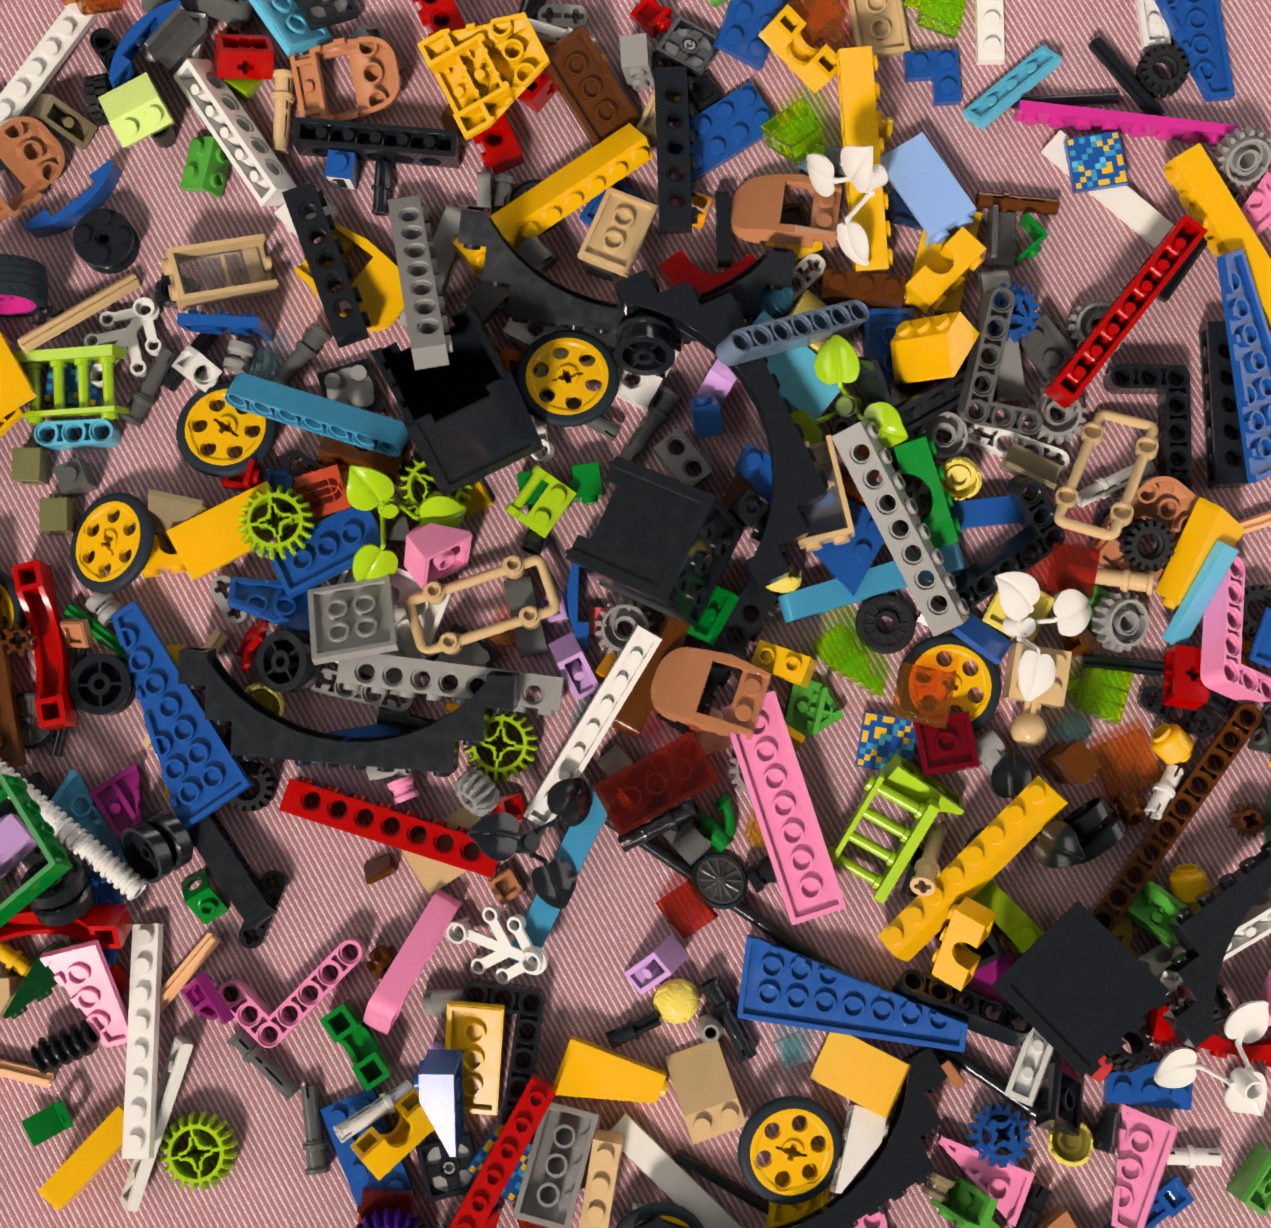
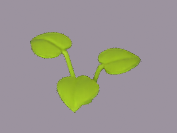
M840 335L832 336L818 352L814 362V369L817 377L824 384L833 385L837 383L843 396L836 402V411L814 421L809 412L805 410L795 411L790 414L794 424L799 423L803 430V442L809 441L810 445L822 442V432L816 425L839 415L843 417L857 415L861 421L868 418L870 422L876 425L880 435L878 439L883 448L893 447L907 440L908 434L902 419L892 405L886 402H876L869 405L865 409L864 416L862 415L863 404L861 399L856 395H850V391L843 386V382L852 383L857 380L860 374L859 357L846 339Z
M350 465L346 487L348 502L355 509L369 511L377 507L380 514V547L368 543L359 548L352 564L355 580L375 579L388 575L391 577L398 568L397 556L392 550L385 549L386 518H394L399 513V510L402 509L414 520L421 521L420 527L433 523L457 528L465 516V505L460 504L449 496L432 495L420 504V515H417L406 507L404 502H398L394 493L393 482L386 474L370 467Z

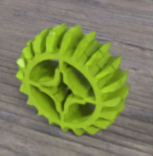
M413 458L412 461L416 467L412 469L410 466H406L405 470L410 475L400 476V480L407 483V485L399 486L400 492L407 493L400 500L404 503L410 502L406 507L411 511L415 510L414 513L420 515V504L415 497L416 482L419 481L425 486L421 503L432 495H442V493L438 491L433 492L428 483L436 486L437 484L433 477L423 474L428 470L425 462L420 463L417 458ZM469 484L457 490L456 496L451 493L446 496L465 505L462 503L463 499L466 501L472 500V497L466 494L465 491H472L473 485Z
M278 485L276 493H273L271 486H267V494L263 495L258 489L256 490V495L258 496L256 500L250 496L247 498L251 506H241L240 509L247 515L238 516V521L245 524L238 527V531L241 534H246L242 538L244 544L251 542L249 546L251 552L259 549V557H265L269 551L270 560L274 561L277 553L280 554L282 560H286V551L290 550L291 554L296 556L297 552L294 547L298 545L301 549H305L306 545L302 539H312L311 534L306 532V530L315 529L313 523L307 522L314 519L313 512H306L311 506L309 502L302 503L304 499L302 494H298L293 498L294 489L289 488L284 494L283 486ZM277 503H284L293 507L298 514L291 515V513L280 512ZM268 506L267 515L258 519V522H255V518L260 510ZM274 512L281 521L278 527L279 534L272 525L275 519ZM296 523H299L293 536L285 541V532L289 528L295 527ZM255 532L272 533L276 543H268L256 536Z
M491 709L492 716L489 717V725L499 721L496 734L491 738H487L484 742H480V745L463 749V753H473V757L469 758L467 763L472 764L477 761L478 764L474 769L478 771L484 768L483 774L485 776H489L493 772L494 782L499 781L500 773H503L505 781H509V772L512 771L513 775L518 778L520 777V772L517 769L519 766L525 771L529 769L528 765L524 763L525 759L534 762L535 757L528 755L529 750H538L537 746L530 745V741L537 740L538 737L537 735L528 736L527 732L533 730L534 726L530 724L524 728L523 724L527 721L526 716H522L517 721L518 712L512 711L509 717L507 714L492 713L493 709ZM507 722L517 727L522 735L523 743L514 742L509 739ZM502 734L503 741L507 742V744H514V747L507 746L506 749L503 748V752L499 753L498 747L487 744V742L498 740L497 737ZM478 746L488 747L492 750L493 766L484 761ZM508 751H522L519 758L513 764L502 768V762Z
M193 1111L189 1114L188 1118L185 1115L178 1118V1123L174 1122L169 1126L171 1132H166L163 1135L167 1143L160 1145V1150L167 1153L160 1157V1161L168 1162L169 1164L164 1168L165 1173L171 1170L174 1173L170 1181L174 1182L178 1178L181 1179L180 1188H184L189 1182L191 1191H195L199 1185L203 1191L207 1190L210 1184L214 1187L220 1183V1178L226 1179L229 1175L227 1170L234 1168L235 1163L231 1159L236 1158L238 1152L231 1148L238 1144V1140L229 1139L234 1133V1129H229L226 1132L224 1127L228 1122L224 1120L218 1124V1114H214L208 1119L207 1111L201 1112L200 1116H198L196 1111ZM190 1130L189 1145L183 1150H179L182 1135L185 1131ZM204 1131L210 1133L215 1138V1141L209 1140L205 1136ZM195 1147H197L198 1150H202V1149H203V1151H204V1150H207V1151H205V1152L201 1155L200 1152H195V1151H192V1150H193ZM220 1151L217 1166L215 1169L208 1171L209 1156ZM183 1161L190 1162L194 1170L188 1168Z

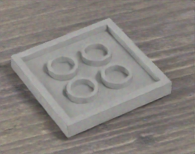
M390 575L307 590L311 657L314 665L398 650Z

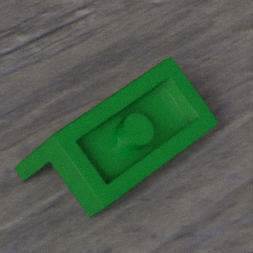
M717 586L697 628L695 629L690 626L687 633L701 644L705 645L707 643L713 646L739 597Z

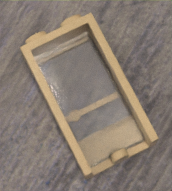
M265 234L166 248L165 258L161 259V265L164 275H169L171 285H168L171 301H176L178 310L191 306L263 294H275L278 281L277 279L272 280L270 273L272 268L270 256L266 257L264 252Z
M831 435L826 436V441L810 445L809 441L804 442L806 448H811L815 455L817 463L814 465L818 473L824 474L829 485L828 493L823 500L799 510L800 513H805L810 523L808 535L806 538L798 541L800 550L806 548V552H812L822 549V544L833 542L834 545H842L848 543L851 537H855V531Z

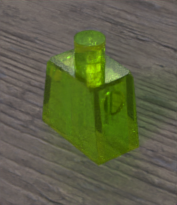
M904 0L903 6L918 9L915 22L918 26L948 38L956 39L961 26L966 0Z
M803 98L761 126L765 144L792 163L800 162L811 153L824 154L822 146L825 143V137L821 123Z
M1084 668L1079 678L1069 675L1066 691L1075 694L1072 702L1073 707L1107 724L1119 725L1134 673Z

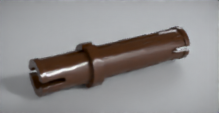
M978 191L975 207L990 209L992 205H998L999 212L1020 211L1057 215L1060 199L1056 197L1009 194V191H1002L1001 193Z

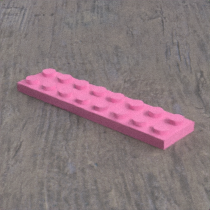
M775 690L768 692L752 740L746 739V735L730 733L729 736L791 925H795L844 909L846 905ZM732 704L721 707L725 721H727Z

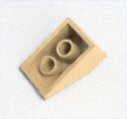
M718 1040L710 1043L702 1042L664 1056L693 1145L745 1126L746 1120Z

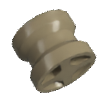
M935 1170L930 1173L931 1178L926 1184H923L921 1191L933 1199L948 1203L950 1199L948 1193L951 1188L955 1187L956 1180Z

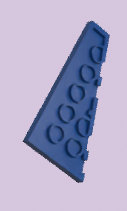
M1154 0L1179 51L1185 53L1183 59L1188 58L1189 60L1187 67L1190 66V73L1204 101L1231 100L1235 93L1220 0Z
M747 443L734 470L770 507L772 494L770 455ZM832 489L827 490L828 493L823 500L799 510L800 513L804 512L809 520L810 528H808V535L845 527L836 491ZM847 498L855 537H851L850 542L842 545H834L833 542L822 544V549L812 551L811 553L854 596L884 539L869 510Z

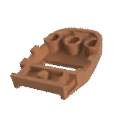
M360 36L358 39H345L342 37L333 39L334 42L310 48L309 54L299 58L295 55L289 56L300 117L352 121L389 108L394 104L399 95L401 79L398 61L393 49L381 38ZM348 55L358 108L331 114L328 109L320 60Z
M12 117L0 123V159L25 186L7 204L0 197V222L8 217L14 219L23 213L22 210L32 203L36 204L43 197L42 193L48 185L54 184L64 168L65 156L61 144L43 123L32 117Z
M772 174L754 177L745 182L736 191L732 199L730 209L731 230L737 237L745 241L760 244L762 241L774 243V247L785 248L786 244H801V248H813L814 242H830V247H835L842 186L834 184V194L824 197L817 193L812 186L809 176L804 174ZM795 187L806 189L809 194H814L810 227L780 223L785 190H794Z
M1168 476L1152 477L1142 481L1138 486L1131 505L1134 509L1133 518L1135 520L1150 518L1167 525L1170 528L1169 531L1174 533L1175 537L1172 540L1176 541L1177 545L1199 498L1175 478ZM1110 513L1105 517L1101 528L1110 529L1112 525ZM1094 538L1086 553L1105 569L1123 571V568L1126 569L1128 567L1132 571L1150 572L1146 569H1139L1124 560L1122 557L1124 553L1119 550V547L1123 545L1116 539L1108 541ZM1163 562L1162 568H1154L1155 579L1164 573V569L1168 564Z
M681 647L668 653L659 663L651 685V701L656 711L663 717L673 722L683 723L689 726L691 730L697 732L708 731L728 737L730 733L746 735V739L752 740L772 676L771 673L732 654ZM713 662L743 670L727 721L697 712Z

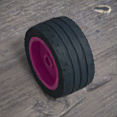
M0 254V317H28L37 315L36 310L45 311L48 302V277L45 266L27 257Z

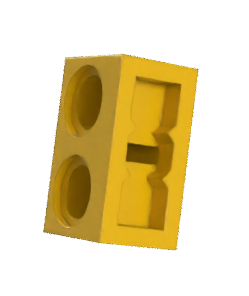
M759 639L750 664L771 673L773 677L808 689L817 662L804 654Z

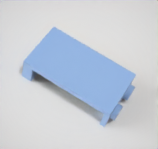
M923 132L880 157L881 165L886 167L889 181L926 232L925 245L927 247L934 243L941 244L949 238L952 232L960 229L962 226L966 229L973 223L977 208Z

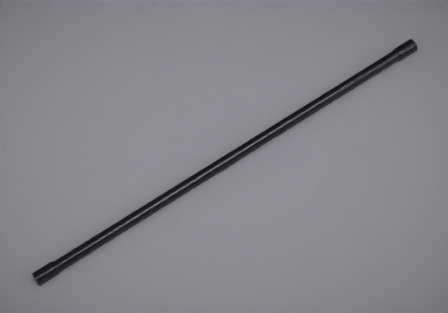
M612 810L604 822L606 826L619 835L636 829L633 823ZM654 839L639 845L640 848L691 882L693 866ZM741 901L737 906L730 908V910L785 948L844 971L745 902ZM932 1048L1022 1110L1029 1118L1036 1122L1038 1102L1035 1101L1033 1107L1005 1096L1004 1093L1008 1083L963 1052Z

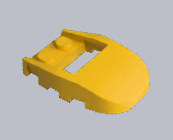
M334 223L336 230L331 232L334 240L340 238L345 252V254L340 255L342 261L355 245H358L373 257L351 284V287L357 286L363 302L358 304L361 312H367L372 326L367 328V330L371 332L385 330L398 319L404 308L398 266L368 239ZM323 237L319 243L323 242L325 240V237ZM305 259L299 268H295V273L310 286L311 291L320 299ZM327 261L322 267H331L334 261ZM345 309L340 315L343 317L348 316L353 310Z

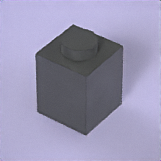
M80 458L53 467L61 492L71 498L98 489L90 464Z

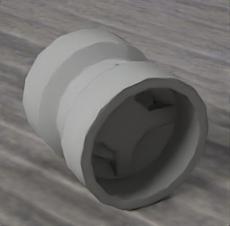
M229 340L227 347L229 354L224 358L222 367L236 373L249 374L251 367L249 361L254 356L256 347L242 341Z
M94 593L85 603L86 608L90 612L98 615V621L103 626L112 624L111 616L124 607L120 602L114 601L112 593Z

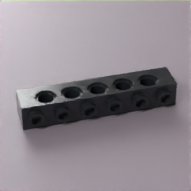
M687 66L654 67L660 234L692 233V224H697V207H692L691 198L696 197V181H691L690 171H695V154H690L689 145H695L694 128H689L688 119H694L693 102H688V93H693L692 76H687ZM671 95L680 97L676 102L669 101L667 98ZM672 121H678L681 123V126L672 128L668 124ZM672 147H679L683 151L679 154H673L669 150ZM673 173H680L684 176L680 180L670 178ZM681 199L684 201V204L680 207H675L671 204V201Z
M302 117L295 118L293 145L299 155L327 157L328 149L354 152L358 160L376 162L378 160H386L390 163L459 169L461 140L456 130Z
M311 182L282 192L338 348L370 338L367 328L372 327L367 312H361L358 306L359 303L363 302L357 286L351 287L349 279L354 278L349 263L343 264L340 256L345 254L340 238L334 240L331 232L336 230L331 214L325 215L323 207L328 206L323 191H316L314 183ZM310 213L317 214L312 219H306V216ZM318 237H325L323 242L314 243ZM334 261L331 267H322L325 262ZM343 285L340 291H331L334 286ZM345 309L353 310L348 316H340V313Z
M1225 321L1206 322L1199 328L1208 489L1241 488L1250 483H1248L1226 323ZM1219 346L1227 350L1228 357L1220 353ZM1221 373L1228 375L1230 379L1229 384L1221 379ZM1223 399L1229 401L1231 411L1224 408L1222 404ZM1225 426L1229 427L1232 430V438L1228 437L1225 434ZM1226 453L1234 457V465L1227 462Z
M750 579L739 595V599L715 644L711 646L706 643L702 649L721 651L743 659L748 652L743 649L749 640L755 642L763 630L759 626L765 617L770 620L779 607L775 604L778 597L766 588L756 591ZM748 606L754 607L758 612L757 619L753 621L745 619L743 609ZM731 629L739 630L742 633V641L736 644L731 643L727 638L728 631ZM712 665L709 673L711 686L703 691L697 709L698 713L702 708L708 710L716 698L712 693L718 685L723 688L732 674L728 670L731 666ZM660 713L656 715V717L682 735L686 731L693 732L689 726L683 723L673 722L663 717Z

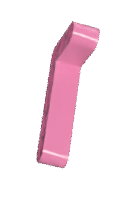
M1236 556L1203 615L1200 677L1202 683L1208 689L1242 704H1257L1271 701V677L1241 664L1245 565L1242 559Z
M437 889L370 998L362 1021L363 1023L388 1036L400 1015L404 1001L446 933L448 925L452 923L462 905L461 901Z
M352 937L342 942L275 1011L241 979L235 978L220 985L218 992L234 1015V1019L261 1046L272 1048L283 1041L365 957L367 952L366 944L357 937ZM348 944H353L358 948L357 958H350L346 954V946ZM329 964L336 966L338 969V977L335 979L328 977L326 974V967ZM308 985H313L317 988L318 997L316 999H311L307 996L306 987ZM229 986L237 989L238 998L236 1000L229 998L227 995V988ZM248 1006H253L258 1011L256 1020L248 1017L246 1012ZM287 1006H294L297 1009V1019H291L287 1016ZM268 1026H272L277 1030L278 1037L276 1040L270 1039L267 1036L266 1029Z

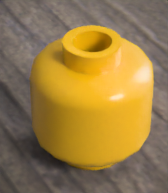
M1161 724L1151 734V749L1166 764H1181L1191 757V751L1194 746L1193 739L1178 724Z
M1196 864L1178 865L1169 876L1172 896L1187 904L1188 907L1196 902L1195 898L1200 893L1209 890L1207 874Z

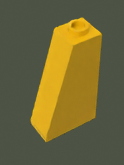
M1202 497L1198 499L1174 549L1175 553L1171 556L1155 590L1163 598L1161 603L1175 612L1215 542L1219 540L1234 548L1245 532V529L1221 506Z
M571 1035L553 1084L558 1086L556 1095L657 1103L659 1096L664 1098L669 1081L665 1080L666 1071Z
M124 1103L120 1104L37 1191L57 1211H60L75 1200L122 1148Z

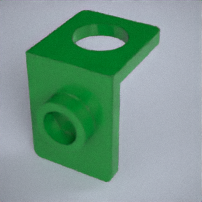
M1029 213L1022 217L1019 224L1035 242L1019 255L1014 262L1016 266L1026 257L1030 260L1033 259L1043 249L1040 245L1049 235ZM1029 224H1031L1034 227L1036 232L1029 226Z
M205 869L182 881L181 886L185 903L204 924H208L228 912L227 905L211 888L208 872ZM202 880L196 889L190 890V886L195 881Z
M62 1100L22 1121V1126L32 1146H37L74 1126Z

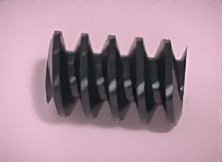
M86 1019L80 1021L81 1029L75 1023L71 1024L70 1034L65 1028L59 1030L60 1038L52 1032L48 1036L49 1043L46 1038L41 1037L38 1038V1047L35 1045L31 1046L30 1051L33 1062L41 1073L47 1074L52 1069L56 1070L61 1068L63 1064L68 1065L73 1060H80L84 1055L89 1056L97 1050L96 1034L86 1022Z

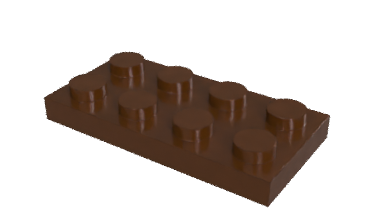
M583 25L575 28L545 51L550 63L544 70L593 147L628 123L633 126L641 120Z

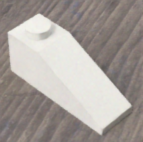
M858 1105L848 1106L842 1132V1157H839L829 1192L841 1194L880 1146L882 1139H886L889 1131L887 1118Z

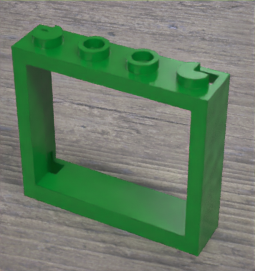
M0 774V803L9 796L47 859L48 864L0 904V928L73 867L67 858V850L58 843L53 835L55 833L53 827L42 817L39 804L31 799L28 794L26 783L20 777Z

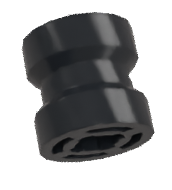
M768 855L760 859L757 865H749L744 868L756 893L764 890L766 884L777 883Z

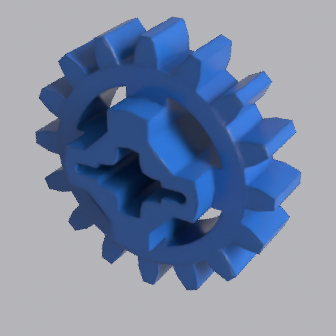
M1004 282L999 287L1007 288V285ZM1013 282L1009 289L1014 293L1015 304L1009 327L1014 326L1017 329L1008 330L1006 342L1011 337L1012 341L1017 343L1020 335L1025 339L1030 334L1029 330L1033 331L1036 328L1037 324L1034 321H1037L1041 314L1034 312L1040 306L1039 303H1032L1031 301L1035 294L1027 295L1025 293L1027 289L1025 285L1018 290L1016 282ZM1000 292L994 297L996 307H1000L1003 303V296ZM994 320L988 324V332L990 330L994 333L996 332L997 325Z
M999 1103L992 1104V1110L986 1105L982 1107L983 1114L979 1112L974 1113L973 1116L977 1122L968 1124V1127L974 1130L973 1134L967 1136L968 1139L975 1140L971 1150L979 1149L981 1153L978 1159L984 1160L989 1158L988 1166L990 1167L995 1166L997 1161L1000 1168L1007 1167V1161L1011 1166L1018 1164L1016 1157L1020 1159L1026 1157L1022 1148L1031 1147V1144L1025 1141V1137L1032 1134L1029 1131H1024L1023 1128L1028 1124V1121H1020L1018 1119L1021 1113L1019 1110L1011 1113V1105L1009 1104L1004 1105L1002 1110ZM1001 1116L1005 1119L1001 1122H996L994 1119H990V1117ZM1014 1128L1016 1131L1017 1140L1015 1139ZM1003 1129L1001 1134L1003 1140L995 1142L998 1136L996 1131ZM982 1131L984 1132L985 1142L982 1138ZM1002 1148L1005 1152L1009 1153L1007 1155H998L994 1152Z

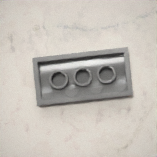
M551 1102L536 1129L514 1208L513 1218L548 1228H570L600 1115Z

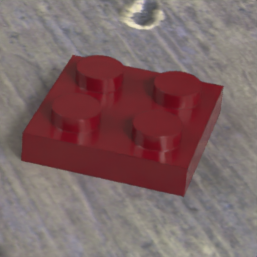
M969 711L912 721L923 776L979 768L980 763Z

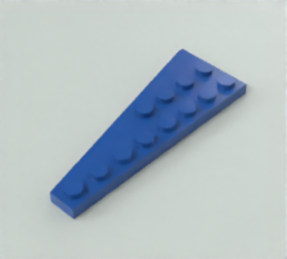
M1241 248L1216 259L1248 483H1255L1271 476V333L1244 249Z
M132 601L111 617L120 646H123L128 661L127 668L129 674H132L135 683V693L137 699H140L144 722L154 753L157 754L163 772L161 775L163 781L167 784L171 797V807L174 808L177 819L188 830L253 786L236 757L231 755V749L213 720L204 719L205 708L194 690L188 689V684H178L179 666L139 602Z
M747 934L737 1018L964 1052L968 1028L966 1020L757 936Z

